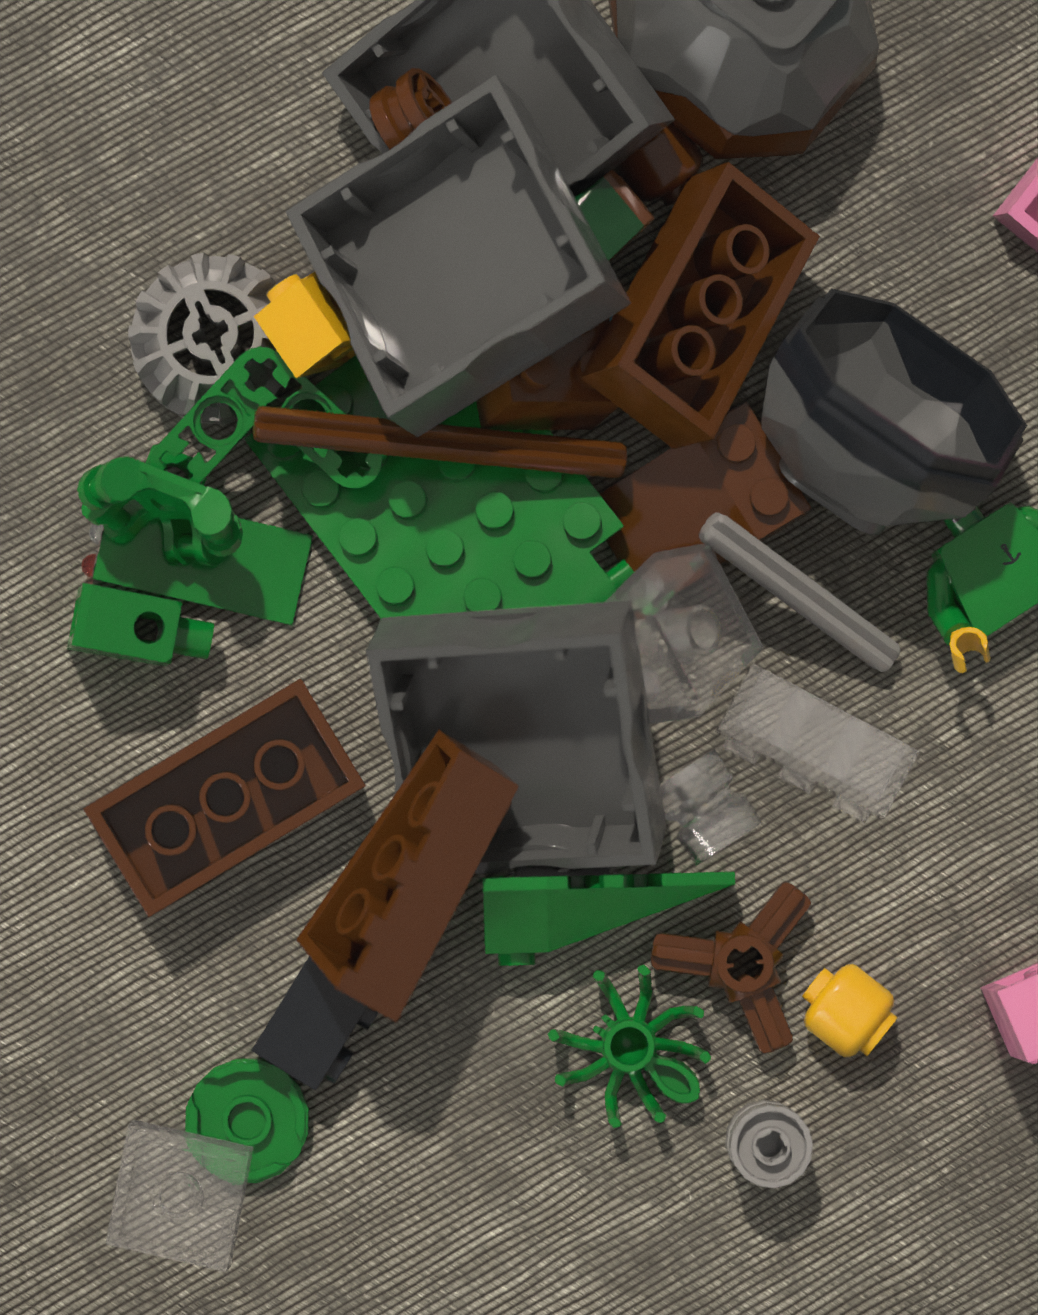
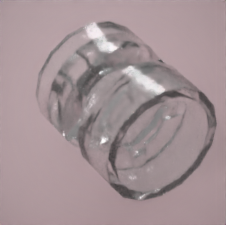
M715 749L660 784L665 820L677 821L681 826L677 839L695 866L715 855L763 822L744 793H732L729 787L733 776Z

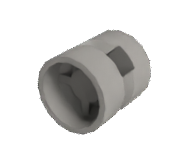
M762 1099L747 1103L733 1115L727 1126L725 1144L729 1158L743 1177L757 1186L778 1188L789 1185L803 1175L811 1161L813 1142L809 1128L797 1113L778 1101Z

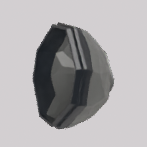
M832 288L824 298L818 297L780 345L769 367L762 413V430L781 456L779 467L787 480L851 526L871 535H878L887 526L967 516L995 490L1024 441L1022 434L1027 427L1026 422L990 369L895 303Z

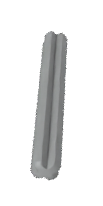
M715 512L700 529L699 538L704 544L870 667L880 672H885L892 667L901 652L898 643L728 516Z

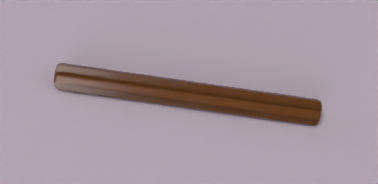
M268 406L257 408L253 422L254 440L262 443L609 478L621 477L625 472L627 463L626 445L621 442L438 424L419 437H416L392 420L386 418Z

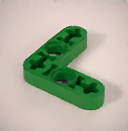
M261 346L248 349L241 354L155 447L149 457L148 464L166 471L167 466L161 460L167 452L174 456H179L190 446L191 442L181 438V434L187 427H190L200 443L216 451V454L209 462L206 461L202 452H198L187 466L188 470L193 474L190 480L201 484L253 428L254 415L257 408L268 406L269 403L278 399L276 395L264 386H260L255 391L248 387L247 382L252 376L246 369L248 363L254 359L256 362L263 364L269 358L272 359L277 365L272 375L285 389L288 388L291 379L295 378L280 354L272 348ZM306 376L295 378L302 385V389L286 398L281 407L292 409L299 401L311 399L320 403L327 413L346 414ZM218 402L226 403L232 407L238 420L234 433L222 440L213 439L208 436L203 430L201 423L202 414L205 409L211 404ZM297 446L329 477L343 487L353 489L365 487L374 481L381 471L383 460L381 454L369 453L365 461L371 469L365 476L354 471L346 477L338 469L344 460L335 450L328 449L323 458L312 447Z

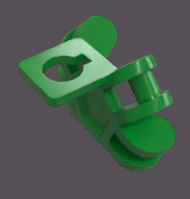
M158 444L152 446L146 463L128 456L118 457L106 464L91 468L81 477L78 482L77 491L82 502L81 510L83 516L94 525L104 524L105 534L116 543L121 544L130 541L143 526L154 518L160 519L162 522L164 552L169 562L175 565L190 564L194 559L201 565H218L225 556L231 555L238 550L242 543L243 530L238 517L233 512L229 499L221 491L204 486L206 479L201 484L190 480L193 474L188 470L187 466L193 459L191 456L183 453L179 456H174L167 452L161 459L167 467H177L184 471L188 479L148 464L149 457Z

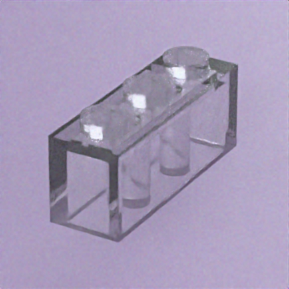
M754 663L748 667L715 730V733L726 738L722 749L752 765H755L759 756L781 767L777 778L807 794H810L814 785L836 796L832 805L833 808L862 823H866L869 815L878 819L886 817L920 752Z

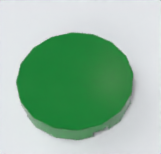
M236 1058L214 1067L196 1085L186 1106L185 1133L194 1156L205 1167L207 1166L211 1172L233 1183H259L281 1174L300 1155L309 1134L310 1108L301 1085L290 1074L262 1058Z

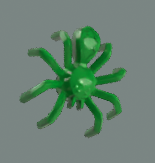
M645 965L637 968L640 996L633 1017H629L619 993L605 972L600 970L594 972L593 978L608 999L617 1018L616 1021H613L604 1014L601 1018L608 1026L606 1030L594 1026L593 1031L601 1036L602 1040L581 1037L558 1029H552L547 1034L552 1042L602 1053V1058L586 1068L557 1074L555 1076V1083L564 1087L584 1082L611 1067L613 1071L604 1096L608 1122L614 1128L620 1127L622 1124L618 1110L617 1094L625 1073L629 1074L638 1096L656 1122L663 1123L666 1119V1114L649 1090L641 1070H646L657 1090L673 1102L686 1104L699 1099L700 1085L696 1074L685 1063L674 1058L659 1056L656 1054V1050L679 1053L705 1064L711 1060L710 1054L702 1048L683 1041L655 1036V1033L676 1019L703 1018L704 1010L700 1007L679 1006L669 1008L648 1024L645 1022L652 999L651 971Z

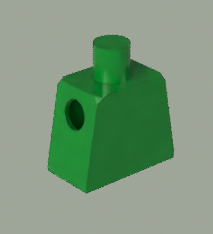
M82 583L77 591L67 649L159 666L170 665L173 654L207 660L213 638L214 623L180 617L182 602ZM137 618L155 621L158 627V635L155 641L137 638L134 632V623Z

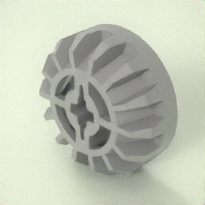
M199 253L191 255L190 260L174 267L167 265L158 272V278L150 285L147 291H141L136 300L137 308L132 325H129L128 339L131 344L134 368L146 388L160 404L176 415L184 417L240 355L243 345L240 326L253 322L254 337L251 348L261 346L277 351L253 317L271 303L266 295L277 285L263 269L259 270L235 255L228 254L227 257ZM205 291L227 293L239 300L248 311L233 317L224 308L211 305ZM185 300L190 314L184 322L183 339L169 344L168 325L170 318L178 305ZM202 311H205L211 325L214 324L219 332L229 330L220 336L223 345L220 349L225 358L224 364H221L215 350L212 351L207 343L197 344L206 338L204 332L206 326L201 317ZM188 349L196 362L206 368L214 369L217 375L206 376L193 373L184 368L173 355ZM270 358L263 364L256 362L254 359L251 360L246 366V369L252 375L247 382L248 387L255 391L260 386H264L274 395L278 396L284 387L272 375L277 367L276 363ZM218 402L211 404L205 409L202 414L201 423L224 424L238 420L232 407L226 403Z

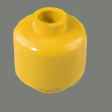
M854 964L841 967L835 975L824 968L802 995V998L811 1004L804 1016L806 1028L843 1057H852L859 1051L868 1056L898 1018L891 1012L894 1006L893 994Z

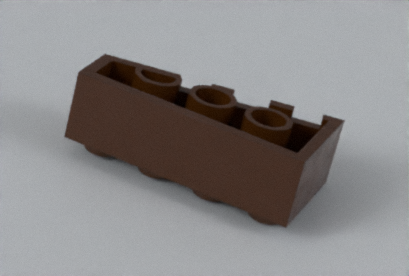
M438 730L296 939L337 990L396 1023L519 788V785L497 765Z

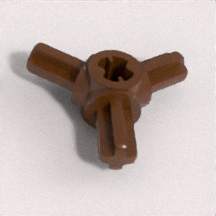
M783 882L749 926L740 921L731 933L716 931L714 940L658 933L655 935L652 944L651 967L660 971L709 977L708 987L724 989L729 1003L739 1001L757 1048L761 1053H771L784 1048L793 1041V1034L773 986L781 982L776 966L785 956L778 948L811 907V900L794 885ZM752 947L758 954V958L752 960L753 963L759 964L756 974L751 977L742 973L736 980L733 979L728 972L729 968L734 967V964L727 962L730 952L735 949L744 953Z

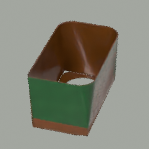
M614 170L609 171L575 197L609 263L654 220V216Z

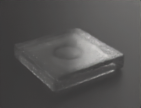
M133 1119L127 1127L106 1244L227 1272L232 1263L254 1147Z

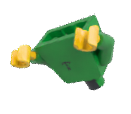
M1009 502L985 517L977 506L965 517L943 520L954 536V539L931 554L934 562L926 572L927 613L946 645L950 647L954 669L959 673L967 672L965 659L962 654L967 651H977L983 655L984 661L988 663L990 661V653L986 637L1038 604V509L1031 506L1017 508Z

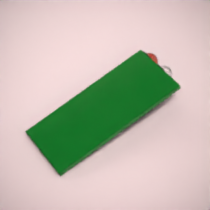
M238 518L243 530L242 543L238 550L231 555L225 556L221 563L214 566L201 565L194 559L190 564L175 565L169 562L164 552V531L160 519H152L142 527L133 539L121 544L114 542L104 531L103 536H101L102 529L104 528L103 525L92 524L89 536L97 545L101 541L99 553H97L98 557H96V554L87 555L82 561L81 568L83 573L91 578L94 571L92 578L94 580L292 625L313 535Z

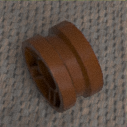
M411 68L397 79L396 87L385 86L373 94L370 98V113L381 138L388 148L392 149L408 137L420 123L450 105L452 101L441 85L430 74L420 68Z

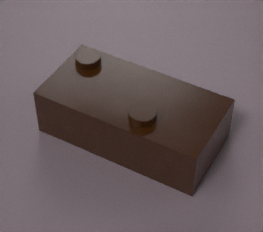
M730 162L692 176L682 189L626 292L631 304L614 314L580 378L673 449L714 439L820 236Z
M300 678L83 808L149 918L364 788L366 785Z

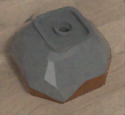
M608 0L613 33L674 117L675 121L671 124L715 159L803 154L876 66L879 45L871 0Z

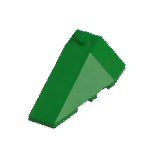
M735 872L483 878L485 954H498V966L536 965L535 953L551 952L735 885Z

